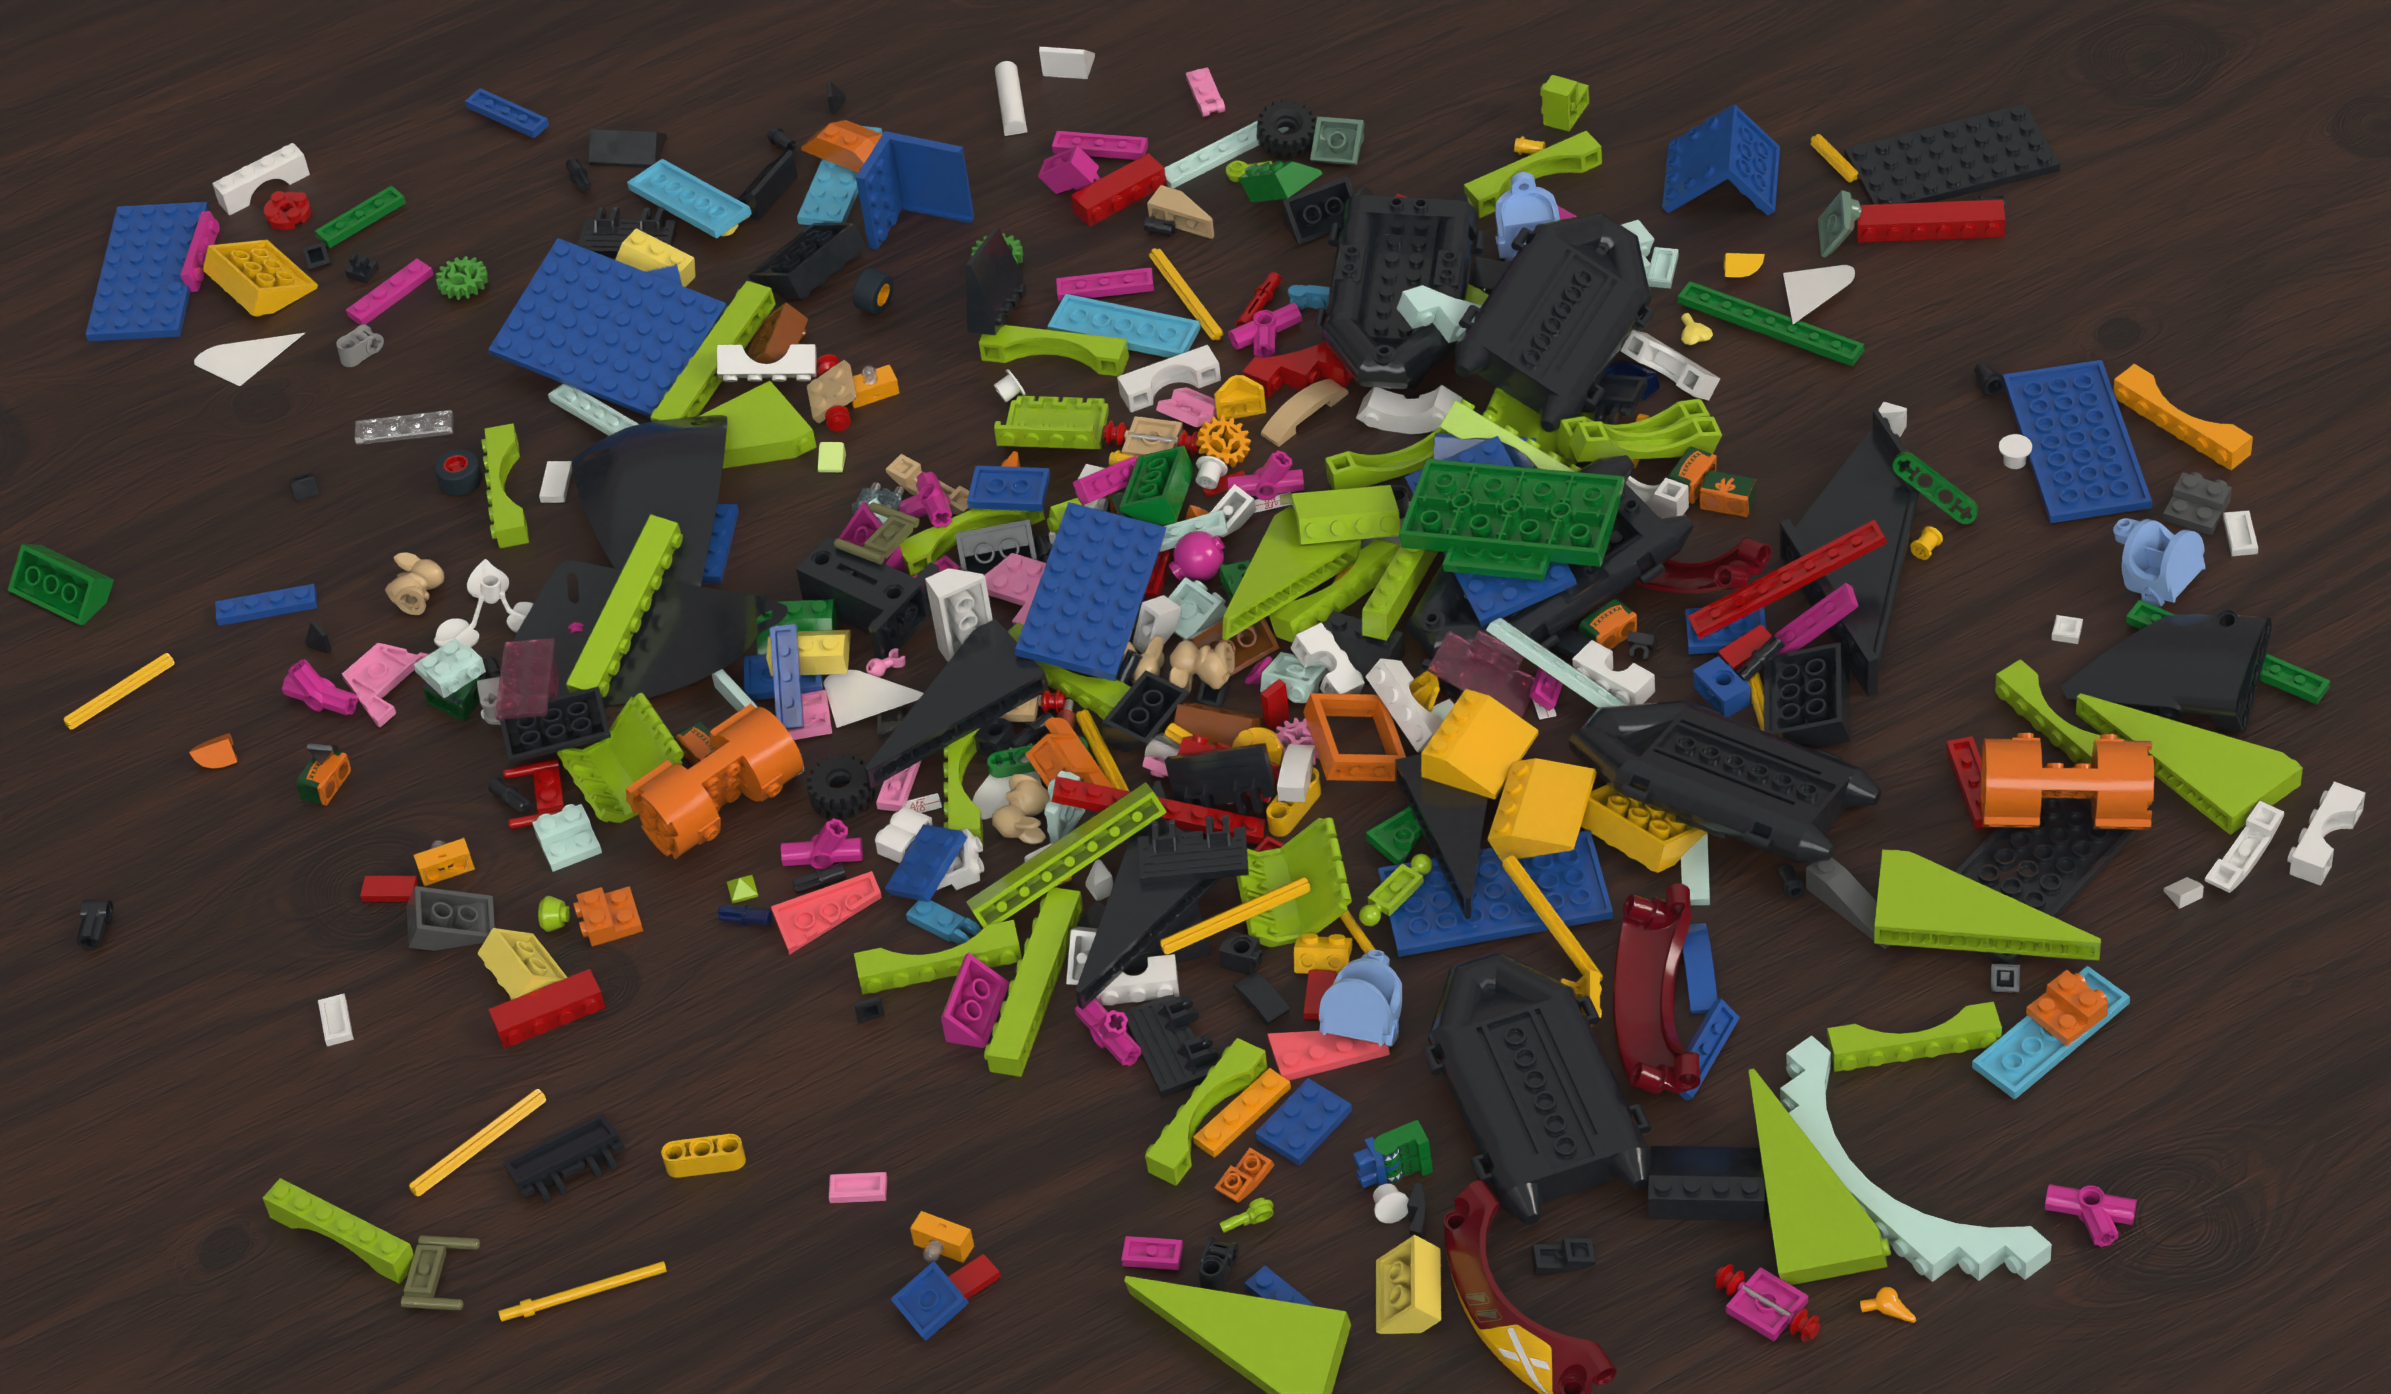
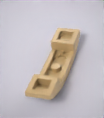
M1332 379L1322 380L1304 388L1282 405L1261 431V436L1276 446H1281L1296 434V426L1323 405L1327 404L1330 407L1335 405L1349 394L1348 390Z
M901 454L886 468V473L906 491L915 496L919 493L916 487V477L922 473L921 464ZM939 481L944 494L951 500L950 509L952 514L960 515L969 510L967 504L969 490L961 486L955 490Z

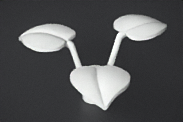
M484 559L474 569L467 582L468 592L473 597L478 598L472 623L469 625L463 619H449L437 629L434 642L439 647H442L456 638L463 646L468 644L470 647H473L479 640V633L473 628L477 624L483 601L493 604L501 599L507 613L511 614L507 618L508 627L517 633L533 603L519 602L514 606V610L511 609L505 598V592L509 588L508 577L502 571L495 568L487 559Z

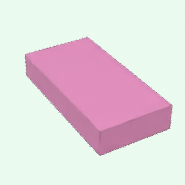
M886 1172L830 1175V1203L886 1201Z

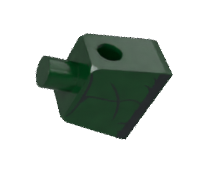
M485 673L446 698H443L428 683L425 684L422 688L427 705L465 722L480 702L477 680H481Z

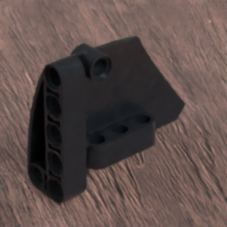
M2231 609L2222 610L2217 615H2168L2121 641L2080 670L2060 687L2068 701H2077L2079 694H2085L2167 719H2179L2183 716V713L2206 714L2211 716L2216 729L2246 732L2271 637L2272 621L2270 617L2237 615Z

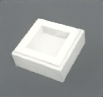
M2056 615L2052 640L2078 644L2083 619Z

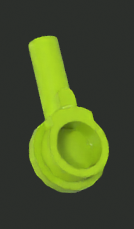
M1233 161L1227 165L1226 174L1231 181L1240 182L1238 178L1245 174L1244 170L1253 164ZM1260 162V163H1255V164H1257L1258 166H1260V165H1262V164H1264V163H1266V162Z
M1264 1198L1255 1199L1249 1204L1246 1212L1232 1216L1219 1223L1223 1233L1242 1224L1247 1226L1269 1219L1274 1214L1272 1209L1274 1204L1271 1200H1265Z

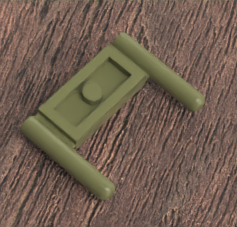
M872 502L869 505V510L888 519L864 543V547L839 538L835 539L833 545L837 549L881 565L884 559H887L913 532V528L918 527L920 520L914 516Z
M420 1235L419 1245L416 1247L404 1288L405 1294L401 1299V1306L408 1308L461 1310L464 1305L461 1299L434 1298L446 1257V1248L477 1250L480 1247L479 1239Z

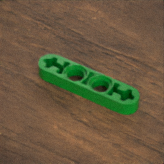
M1905 451L1895 457L1893 462L1894 472L1947 514L1962 524L1972 523L1976 519L1978 506L1975 501L1918 457ZM1900 460H1901L1902 462H1905L1906 460H1909V461H1910V464H1909V467H1910V468L1905 467L1904 469H1902V468L1900 467V465H1901ZM1916 467H1919L1920 469L1916 472L1914 478L1911 477L1912 470L1915 471ZM1922 474H1928L1933 482L1929 486H1923L1919 483L1918 477ZM1941 490H1949L1953 495V499L1945 502L1939 498L1938 494ZM1957 498H1959V504H1956L1955 509H1953L1952 506L1955 504ZM1959 506L1963 509L1970 507V514L1963 516L1961 514L1962 509Z
M1078 736L1083 745L1088 750V742L1086 741V739ZM1036 744L991 754L987 759L990 775L996 778H1004L1014 774L1036 771L1030 761L1027 763L1018 761L1021 757L1026 756L1025 754Z

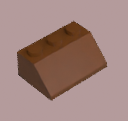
M785 302L764 320L753 336L746 353L747 356L761 364H771L779 361L786 355L790 345H798L799 341L806 333L805 326L808 318Z
M1223 618L1184 639L1192 641L1199 650L1205 645L1215 649L1216 645L1223 641L1231 644L1234 652L1235 668L1230 673V676L1280 648L1265 618L1228 640L1222 639Z
M1191 702L1177 704L1174 724L1192 735L1196 733L1208 737L1207 742L1216 745L1217 742L1232 747L1234 740L1241 731L1254 727H1264V718L1261 715Z

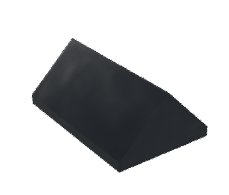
M590 129L589 165L649 168L659 161L667 136L659 132Z
M789 149L770 162L737 198L740 202L750 206L751 218L761 220L797 179L793 152Z
M1348 176L1282 200L1284 226L1297 245L1330 234L1333 223L1341 225L1344 203L1354 194Z

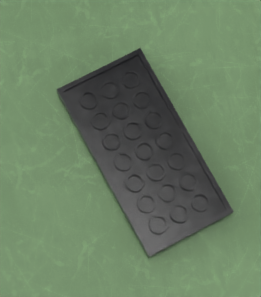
M2026 104L1844 149L1845 158L1858 171L1857 180L1871 205L1938 202L2060 171V163Z
M2042 798L2040 826L2038 828L1997 827L1955 872L2054 918H2058L2136 835L2137 830L2093 829L2091 801L2087 799ZM1979 952L1998 964H2015L2022 956L2017 954Z

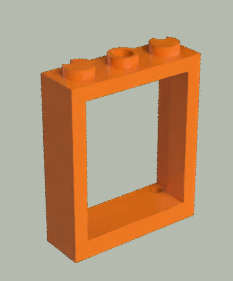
M1310 693L1303 713L1326 780L1396 781L1395 760L1405 758L1406 755L1392 716L1380 697L1367 694ZM1326 716L1373 717L1386 755L1339 754Z

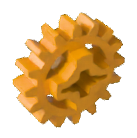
M1221 416L1219 421L1212 417L1210 422H1204L1197 434L1196 445L1201 446L1198 453H1205L1206 456L1218 458L1226 465L1229 463L1234 468L1237 462H1243L1250 450L1251 440L1246 438L1249 432L1241 431L1242 423L1233 424L1234 418H1231L1228 422L1224 416Z

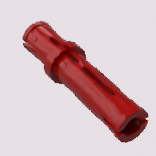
M1270 272L1262 285L1257 286L1254 297L1236 320V327L1253 321L1254 315L1261 311L1267 302L1273 299L1275 290L1282 282V278L1278 273Z

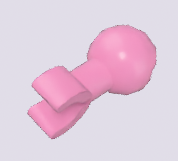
M898 648L892 649L889 652V657L882 660L874 658L868 661L866 671L868 674L880 678L885 674L887 668H901L905 666V656L898 658Z

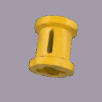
M1924 527L1920 538L1914 540L1910 545L1912 554L1918 559H1929L1934 547L1939 546L1943 542L1942 534L1934 527Z

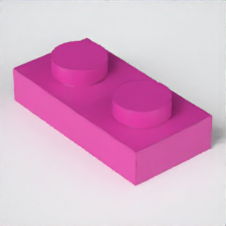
M1539 667L1529 697L1550 711L1557 703L1563 683Z
M1126 1236L1121 1259L1122 1266L1179 1270L1183 1241Z

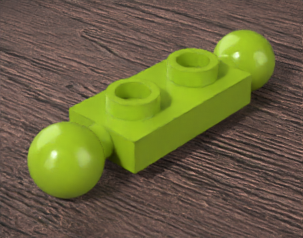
M1425 854L1414 856L1411 860V868L1401 864L1368 896L1369 905L1361 908L1359 912L1360 921L1366 926H1374L1380 921L1381 912L1390 917L1424 883L1423 875L1428 874L1432 869L1430 857Z

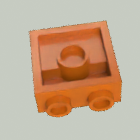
M630 886L605 894L602 887L576 895L578 902L573 903L577 918L583 917L584 921L579 922L583 938L589 936L592 947L643 932Z
M2066 970L2047 984L2046 993L2026 1007V1014L2064 1045L2069 1046L2107 1016L2108 1000L2100 989L2093 991L2088 987L2085 978L2081 974L2075 973L2073 975Z

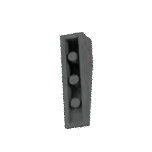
M1832 857L1828 861L1813 862L1806 868V889L1874 940L1877 901L1845 867ZM1879 944L1884 949L1890 946L1886 944Z

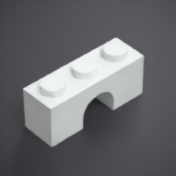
M1322 623L1295 636L1291 650L1304 668L1313 664H1321L1330 671V673L1325 675L1320 686L1323 694L1361 693L1365 684L1361 673L1355 670L1346 652L1339 648L1334 641L1332 633L1326 630Z
M1593 640L1572 659L1574 669L1627 705L1643 704L1655 692V674L1635 663L1624 671H1612L1613 651Z
M1175 954L1147 957L1148 967L1140 975L1130 976L1122 972L1096 997L1097 1001L1103 1006L1156 1000L1173 994L1175 997H1180Z

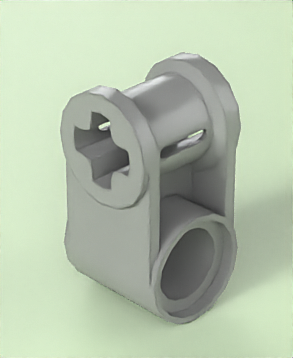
M365 324L340 337L336 344L341 364L345 367H354L372 354L377 353L384 344L383 337L378 333L371 332L370 327Z
M503 676L477 680L478 693L485 721L492 725L500 724L498 712L507 710V692Z

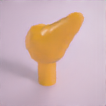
M1891 1287L1881 1288L1874 1299L1860 1301L1862 1312L1879 1310L1884 1315L1906 1322H1916L1914 1314L1905 1307L1898 1298L1897 1292Z

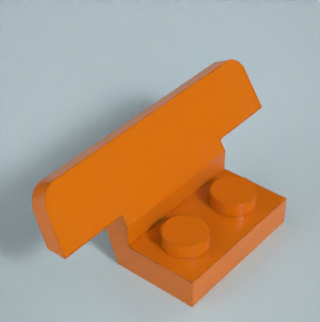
M1063 718L1047 719L1044 724L1051 734L1045 735L1025 754L1046 786L1048 787L1051 780L1055 779L1062 770L1080 776V779H1083L1084 782L1112 788L1111 783L1069 723Z

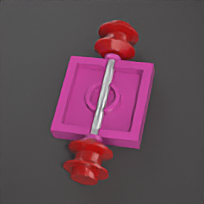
M1732 1264L1718 1269L1714 1277L1716 1282L1715 1288L1717 1290H1721L1724 1287L1727 1288L1726 1295L1729 1297L1736 1294L1726 1305L1727 1314L1772 1341H1775L1789 1324L1790 1334L1795 1335L1800 1332L1803 1342L1809 1338H1815L1821 1327L1819 1316L1808 1317V1310L1804 1308L1808 1303V1295L1761 1267L1746 1283L1744 1271L1740 1270L1734 1273V1266Z

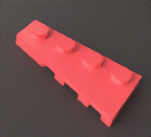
M871 871L771 906V910L790 955L881 899L882 896Z
M1319 1031L1267 1034L1279 1074L1288 1081L1390 1055L1389 1047L1385 1045V1042L1382 1046H1379V1043L1329 1033L1323 1035Z

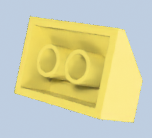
M635 229L622 242L615 259L642 271L677 264L683 287H686L696 277L694 257L638 229Z
M798 631L800 674H848L851 631ZM769 636L766 659L770 674L773 676L771 638Z
M492 928L478 952V955L484 961L485 967L494 974L498 984L504 987L511 1000L568 978L533 933Z
M1416 1235L1376 1260V1332L1379 1334L1422 1333L1441 1321L1440 1248Z

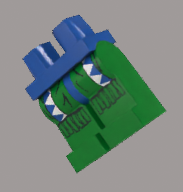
M1418 1120L1381 1134L1375 1140L1373 1137L1365 1139L1366 1148L1353 1153L1354 1161L1358 1168L1356 1176L1362 1188L1375 1183L1378 1187L1383 1184H1395L1402 1177L1418 1171L1421 1172L1422 1176L1433 1173L1429 1140Z

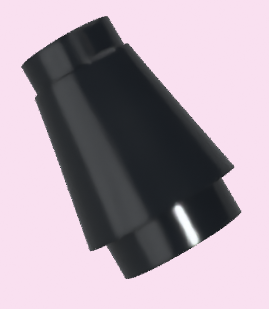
M1984 362L1976 365L1974 372L1981 391L1990 396L1999 394L2004 388L2003 376Z

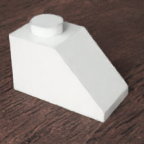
M1234 484L1210 513L1223 510L1228 533L1219 535L1223 538L1240 529L1257 509L1254 498Z
M1164 595L1142 602L1132 643L1134 648L1144 653L1149 642L1157 635L1162 637L1164 645L1177 629L1181 607Z
M1076 927L1071 929L1066 984L1078 985L1097 932L1096 928Z

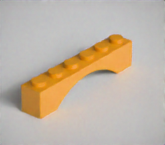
M2133 364L2114 379L2113 392L2117 401L2130 407L2139 415L2146 417L2158 427L2170 432L2178 439L2183 440L2227 469L2233 470L2251 455L2253 436L2233 424L2208 422L2180 411L2161 394L2156 385L2154 375L2136 364Z

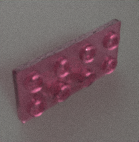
M1481 630L1477 632L1472 643L1450 631L1447 632L1427 669L1428 672L1463 691L1469 689L1491 696L1520 718L1531 700L1529 694L1535 679L1518 669L1524 658L1523 655Z
M554 638L506 642L504 644L495 710L497 720L547 715L548 701L551 698L557 697L559 675L554 663L556 645Z

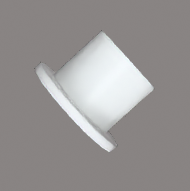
M1009 369L1005 370L1007 376L994 384L996 391L1005 402H1008L1019 393L1023 396L1026 395L1022 386Z
M2012 434L2002 438L1999 442V450L2003 455L2004 465L2011 469L2024 467L2026 457L2032 451V443L2027 437Z
M1201 456L1196 462L1199 469L1196 483L1206 489L1216 488L1220 477L1226 475L1228 471L1227 465L1218 458Z
M1383 1184L1374 1191L1373 1199L1376 1203L1374 1212L1379 1221L1394 1223L1407 1215L1409 1198L1404 1193L1398 1192L1394 1185Z

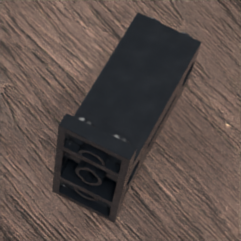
M827 537L796 568L803 601L834 599L838 620L870 635L875 658L885 659L889 657V652L892 649L898 648L899 650L932 615L925 578L939 573V566L930 562L914 578L884 563L880 565L837 549L833 545L835 540Z

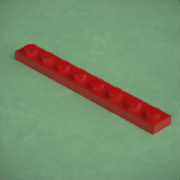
M1874 519L1687 617L1698 638L1701 640L1887 544V540Z
M1056 776L1051 802L1102 812L1129 794L1130 791ZM1157 797L1167 812L1161 818L1168 822L1175 819V826L1179 829L1203 831V834H1206V816H1212L1214 820L1213 832L1223 831L1222 816L1229 814L1231 837H1234V828L1245 827L1247 843L1259 845L1263 840L1265 819Z

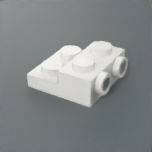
M968 829L962 830L967 839L936 890L951 884L958 890L980 881V873L984 872V865L979 858V852L983 851V846L977 836L974 837Z

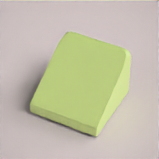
M820 442L818 472H843L846 458L844 443Z

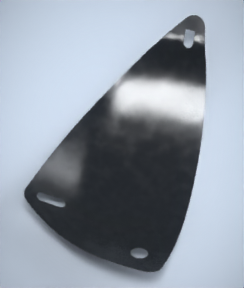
M710 415L678 418L630 426L602 439L573 459V475L584 511L597 539L615 569H624L651 514L678 523L683 535L680 547L676 548L672 555L671 566L669 569H665L662 578L701 586L721 483L727 416ZM697 421L708 422L704 425H691V423ZM604 449H610L609 452L604 455L589 460H583V458L589 454Z
M566 560L559 565L539 593L509 649L505 665L504 684L510 692L537 702L570 694L566 683L623 570L575 560ZM570 573L575 574L578 580L579 601L577 603L570 602L568 597L567 576ZM662 578L660 588L657 591L655 590L651 597L652 602L649 610L645 611L641 618V626L638 632L634 633L630 640L629 651L627 654H623L620 660L618 673L615 676L613 675L609 682L610 687L607 695L602 697L604 706L627 703L630 697L635 698L639 693H643L646 698L658 696L690 685L716 673L739 658L763 631L781 622L787 615V606L756 595L717 590ZM772 610L770 619L756 624L757 618L761 614ZM574 622L584 625L582 626L583 631H576L574 633H570L571 629H568V626ZM527 668L536 669L541 674V680L537 683L529 682L523 675L524 670Z

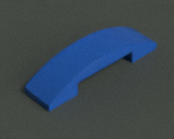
M1706 923L1690 924L1682 948L1691 1015L1708 1013L1714 1001L1718 1000L1712 953Z

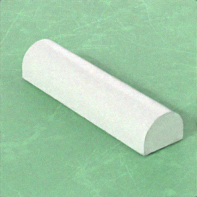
M1010 61L1001 62L995 67V77L1004 136L1027 133L1017 66Z

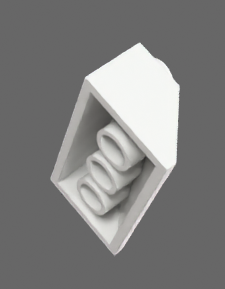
M948 568L925 578L938 649L947 662L950 661L973 630L993 620L986 579L983 574Z

